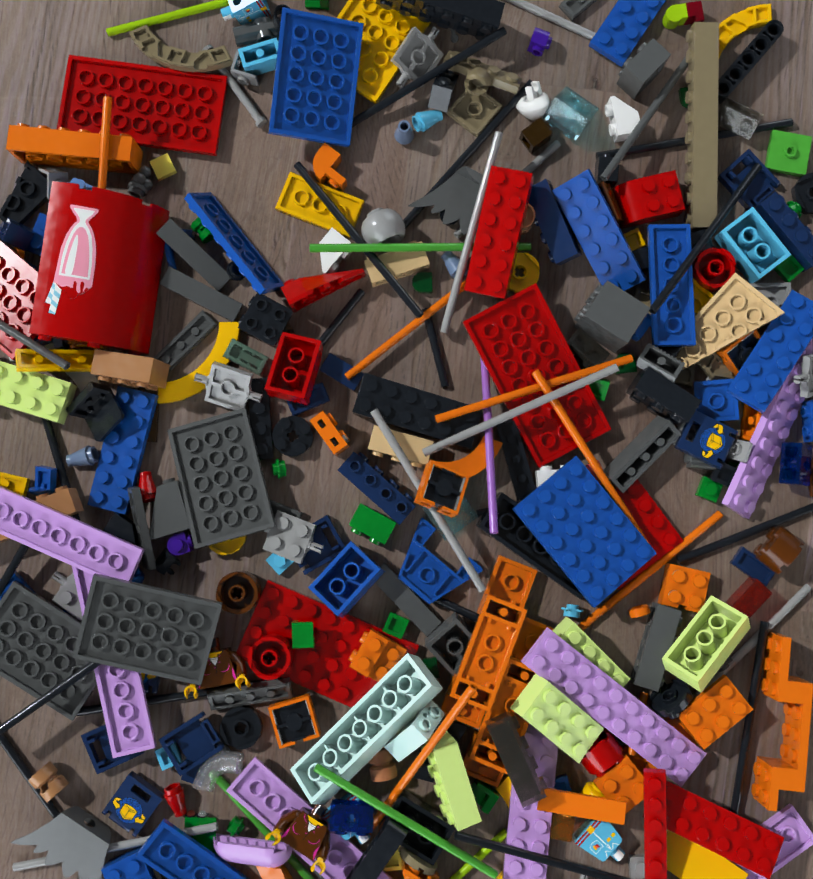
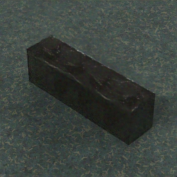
M507 711L485 721L522 807L524 808L546 798L544 790L547 789V785L543 777H538L535 769L538 768V765L533 755L528 756L526 749L529 748L525 736H519L517 729L521 727L516 716L511 717Z

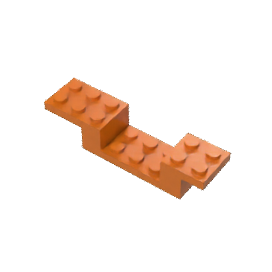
M498 555L486 586L487 589L484 591L476 612L479 616L457 674L455 673L451 678L440 708L445 713V716L448 715L470 683L475 684L477 690L455 720L479 729L485 711L490 712L526 616L527 610L524 609L538 570Z
M526 616L490 712L486 711L479 731L474 730L463 758L467 775L497 788L503 774L509 775L529 725L528 722L510 708L535 675V672L524 665L521 660L547 627L552 631L555 629Z
M769 632L767 634L766 656L763 658L762 665L764 678L761 679L760 686L762 694L778 702H785L783 706L785 723L782 724L783 744L780 746L782 759L757 756V760L753 765L755 783L752 784L751 788L753 798L768 811H777L779 790L805 792L813 683L797 676H789L792 638L776 632Z
M723 674L696 696L681 711L679 717L675 719H670L669 716L660 717L695 745L698 744L705 750L749 714L753 708L730 679ZM626 744L622 746L624 759L619 764H614L607 770L604 776L597 777L593 782L606 798L626 801V813H628L644 799L643 768H657L638 753H636V757L628 755L629 746Z

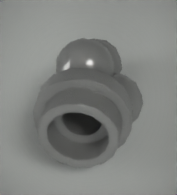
M142 166L139 169V173L132 176L131 182L127 186L129 188L127 192L131 196L143 199L148 191L152 189L153 183L148 179L151 176V169L149 167Z

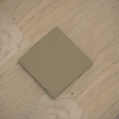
M465 89L448 109L447 115L477 138L500 112L503 105L487 93L474 96Z

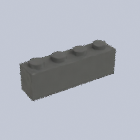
M657 415L603 470L613 487L624 493L670 447L681 433L670 420Z
M653 602L629 681L634 685L658 692L665 681V676L663 675L665 667L662 657L677 640L675 633L677 627L681 626L683 616L681 615L682 611Z

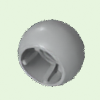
M376 208L367 214V218L362 222L361 234L367 244L399 243L403 240L406 232L402 217L390 208Z

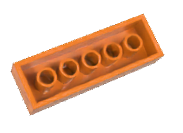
M18 123L17 125H9L6 149L21 163H26L28 160L31 164L99 171L101 131L98 134L84 129L71 131L70 129L59 127L57 130L43 125L30 127L27 124ZM121 133L119 136L110 134L107 172L139 173V169L142 166L143 151L137 142L129 134Z

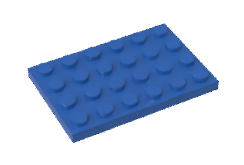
M282 7L268 134L343 147L350 146L364 23Z
M574 456L512 508L594 608L657 554L577 456Z

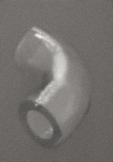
M223 751L211 756L199 768L192 788L213 792L215 783L222 774L240 773L244 762V753Z

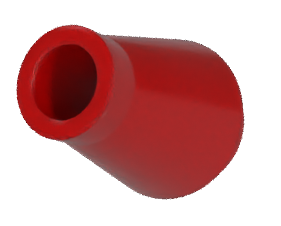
M151 472L139 473V487L143 503L154 502L157 488Z
M178 782L168 785L164 789V798L174 812L175 817L185 815L187 809L184 787Z

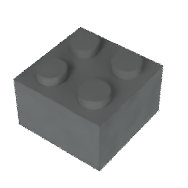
M654 38L648 44L644 42L636 51L635 57L630 56L623 64L624 68L618 74L620 78L617 85L633 100L656 78L671 56Z
M455 611L425 638V646L454 676L458 672L473 630Z

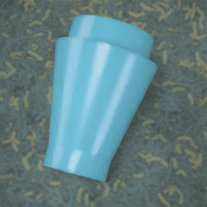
M439 110L416 112L415 116H412V123L417 132H424L437 122L443 120V114Z

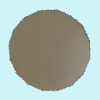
M399 847L400 857L415 870L421 868L424 870V875L431 876L435 874L438 869L437 862L431 865L404 847Z

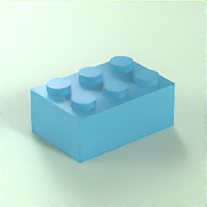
M754 207L750 208L713 237L721 248L728 250L733 255L736 267L749 283L758 281L791 255Z

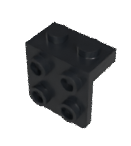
M257 293L250 300L246 314L241 316L238 328L247 335L250 334L271 346H275L293 312L271 298Z
M92 381L66 408L68 415L86 420L95 440L102 442L124 418V412L110 386Z

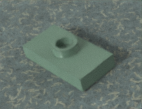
M233 338L223 354V357L259 376L269 358Z

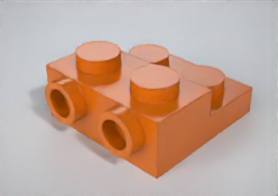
M371 628L369 632L364 631L359 642L362 644L359 650L354 649L348 659L351 661L349 667L379 682L403 658L407 649Z

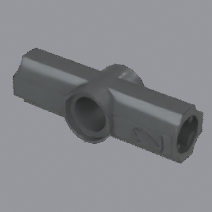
M259 17L251 24L233 27L237 47L263 42L276 37L279 38L273 25V19Z

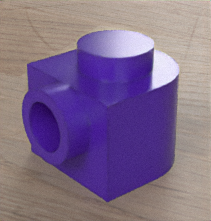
M535 27L527 51L535 56H542L544 49L549 50L553 39L549 37L550 32Z
M188 531L173 535L167 542L168 551L173 555H183L194 551L192 535L188 534Z

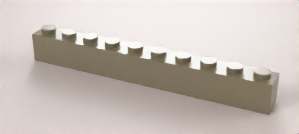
M694 22L686 33V43L689 44L686 52L688 71L686 72L685 81L688 83V91L685 95V102L688 104V111L685 115V123L688 124V131L685 134V144H688V149L685 154L687 172L685 173L684 182L687 185V192L685 193L684 203L687 205V213L684 216V224H690L691 231L708 229L717 216L719 22Z

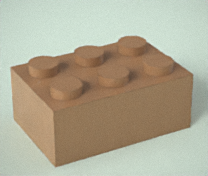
M95 349L90 374L98 376V380L109 384H124L128 387H143L147 390L158 391V388L166 389L170 365L151 357Z

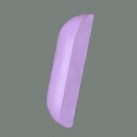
M216 833V841L215 837H213L215 852L221 859L227 862L276 868L286 863L292 854V847L284 842H279L272 846L275 842L272 840L242 836L231 837L230 835Z

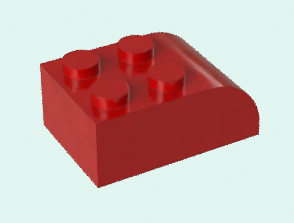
M676 170L630 180L612 189L625 220L619 224L620 229L677 217L685 210Z
M282 332L264 388L267 394L271 397L308 405L321 363L322 341Z

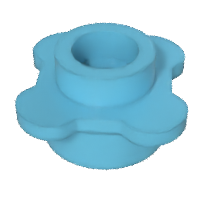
M567 604L566 608L561 607L564 610L563 616L580 618V612H584V610H579V605Z

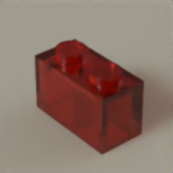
M748 577L725 603L750 618L773 593L758 579Z

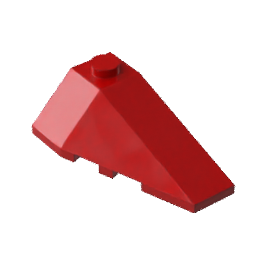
M363 268L303 277L296 280L293 278L286 281L281 289L295 313L365 277V272Z

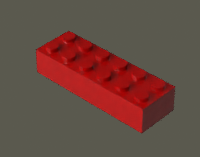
M491 165L464 291L503 300L507 298L533 185V173Z
M666 780L667 830L767 879L771 878L784 837Z

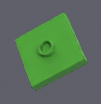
M773 129L770 132L765 166L771 172L803 177L807 172L812 137Z

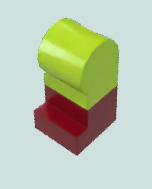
M695 1L670 6L662 18L663 26L667 29H675L677 26L689 24L692 26L694 22H703L705 19L702 2Z

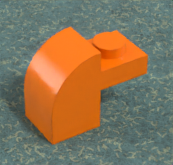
M326 143L320 147L313 159L316 179L321 184L327 181L332 188L336 190L338 188L343 192L348 186L347 179L335 171L342 162L341 154Z

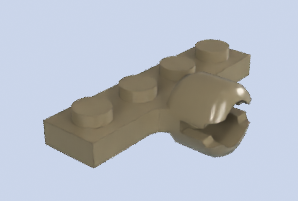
M449 50L443 63L460 52ZM468 57L450 68V70L467 76L464 82L465 88L474 96L483 95L489 86H495L517 94L523 78L518 77L515 73H508L500 70L497 66L484 64L476 58Z

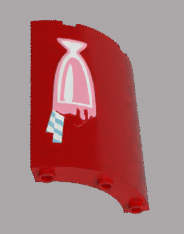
M52 181L29 333L38 335V339L44 341H51V338L88 343L87 347L100 349L101 346L127 351L131 355H149L165 241L156 233L168 221L170 211L153 203L150 206L142 204V199L97 187H92L91 191L80 189L79 184Z

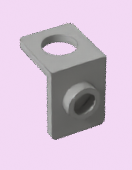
M237 50L230 69L232 77L242 85L248 86L251 84L258 87L260 83L256 75L239 71L242 62Z
M38 167L39 171L47 174V199H49L52 181L68 182V172L58 167Z
M735 439L727 458L746 463L753 443Z

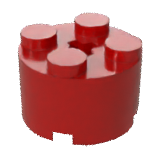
M708 248L699 254L692 263L693 278L702 288L710 293L716 292L735 273V258L726 249Z
M266 634L260 637L252 645L248 653L250 669H252L256 676L264 680H274L282 676L288 670L293 660V648L290 641L279 634ZM269 652H272V655L275 656L272 661H270V657L266 656Z
M602 726L604 729L581 760L586 770L598 778L604 776L610 767L614 764H619L624 759L622 746L604 726Z

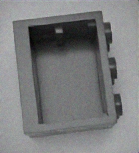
M607 280L604 285L599 284L589 295L585 302L586 305L583 306L574 318L577 321L574 328L615 353L628 344L650 310V307Z

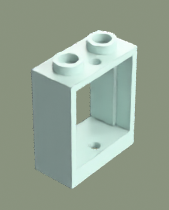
M431 700L384 748L400 762L428 741L445 713Z

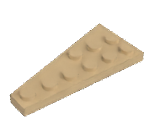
M735 272L695 316L696 345L683 347L676 358L685 363L683 370L785 314V312Z

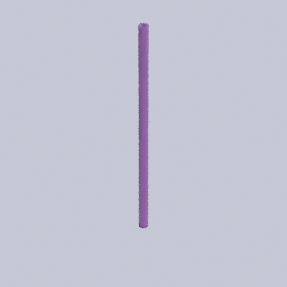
M480 357L482 398L485 400L491 398L490 375ZM491 407L483 409L484 421L492 418ZM491 427L484 431L490 534H498L493 428Z

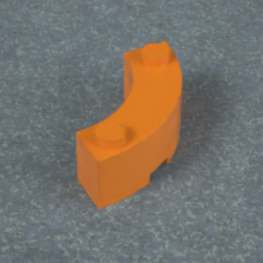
M485 436L481 437L477 447L466 457L452 462H435L470 477L478 474L486 468ZM493 439L495 458L503 443Z

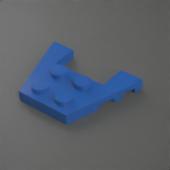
M422 517L419 520L397 578L426 603L431 604L468 581L470 576L463 565L456 573L453 572L423 546L436 528ZM470 557L468 558L478 574L483 571L480 565Z

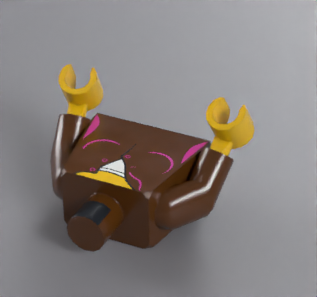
M213 638L202 684L200 686L188 683V686L184 689L186 699H188L190 692H194V699L198 698L197 687L200 690L235 683L242 690V682H245L246 686L250 687L251 683L246 678L245 661L236 651H232L231 647L220 649L219 638Z
M316 804L312 811L302 807L300 810L294 809L282 815L273 828L274 831L268 833L265 836V840H268L272 835L275 838L272 846L278 844L281 840L312 861L316 857L317 861L312 864L310 870L313 872L315 865H318L321 868L319 873L321 875L325 871L326 866L324 862L330 849L328 823L322 819L327 811V807Z

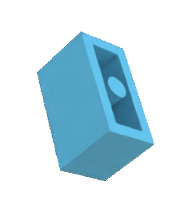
M277 37L238 49L246 73L257 76L275 70L278 49Z

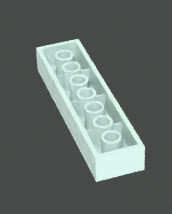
M407 653L290 769L311 804L325 805L341 789V787L313 771L317 763L349 781L443 689L419 656Z

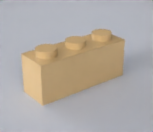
M415 240L408 243H422V241L417 242ZM426 251L376 254L396 280L430 268ZM367 257V260H364V264L372 288L388 283Z
M374 425L368 450L372 451L371 455L383 458L385 454L392 456V461L400 462L379 426ZM391 430L408 460L411 461V465L422 468L423 465L426 466L430 455L425 457L422 449L432 445L434 441Z

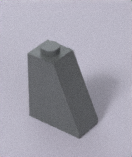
M175 478L162 481L163 485L157 486L149 534L150 540L190 529L180 483L178 480L175 481Z

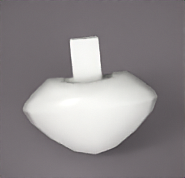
M532 81V86L525 87L526 96L518 101L516 108L527 119L536 120L545 114L549 108L550 100L548 95L542 92L540 82Z

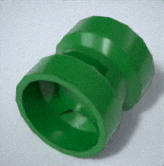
M199 217L192 222L191 228L195 233L199 234V239L203 244L214 239L212 233L202 225Z

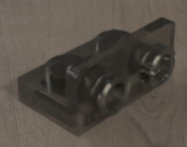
M727 98L718 112V125L746 139H750L764 114Z
M580 328L567 341L580 369L601 364L610 355L608 351Z

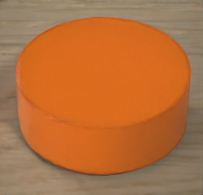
M647 604L637 605L628 610L630 618H637L651 613Z

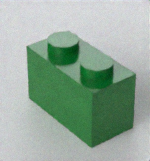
M360 503L349 526L352 527L350 531L359 536H362L364 533L370 537V542L380 546L381 543L386 544L397 522Z

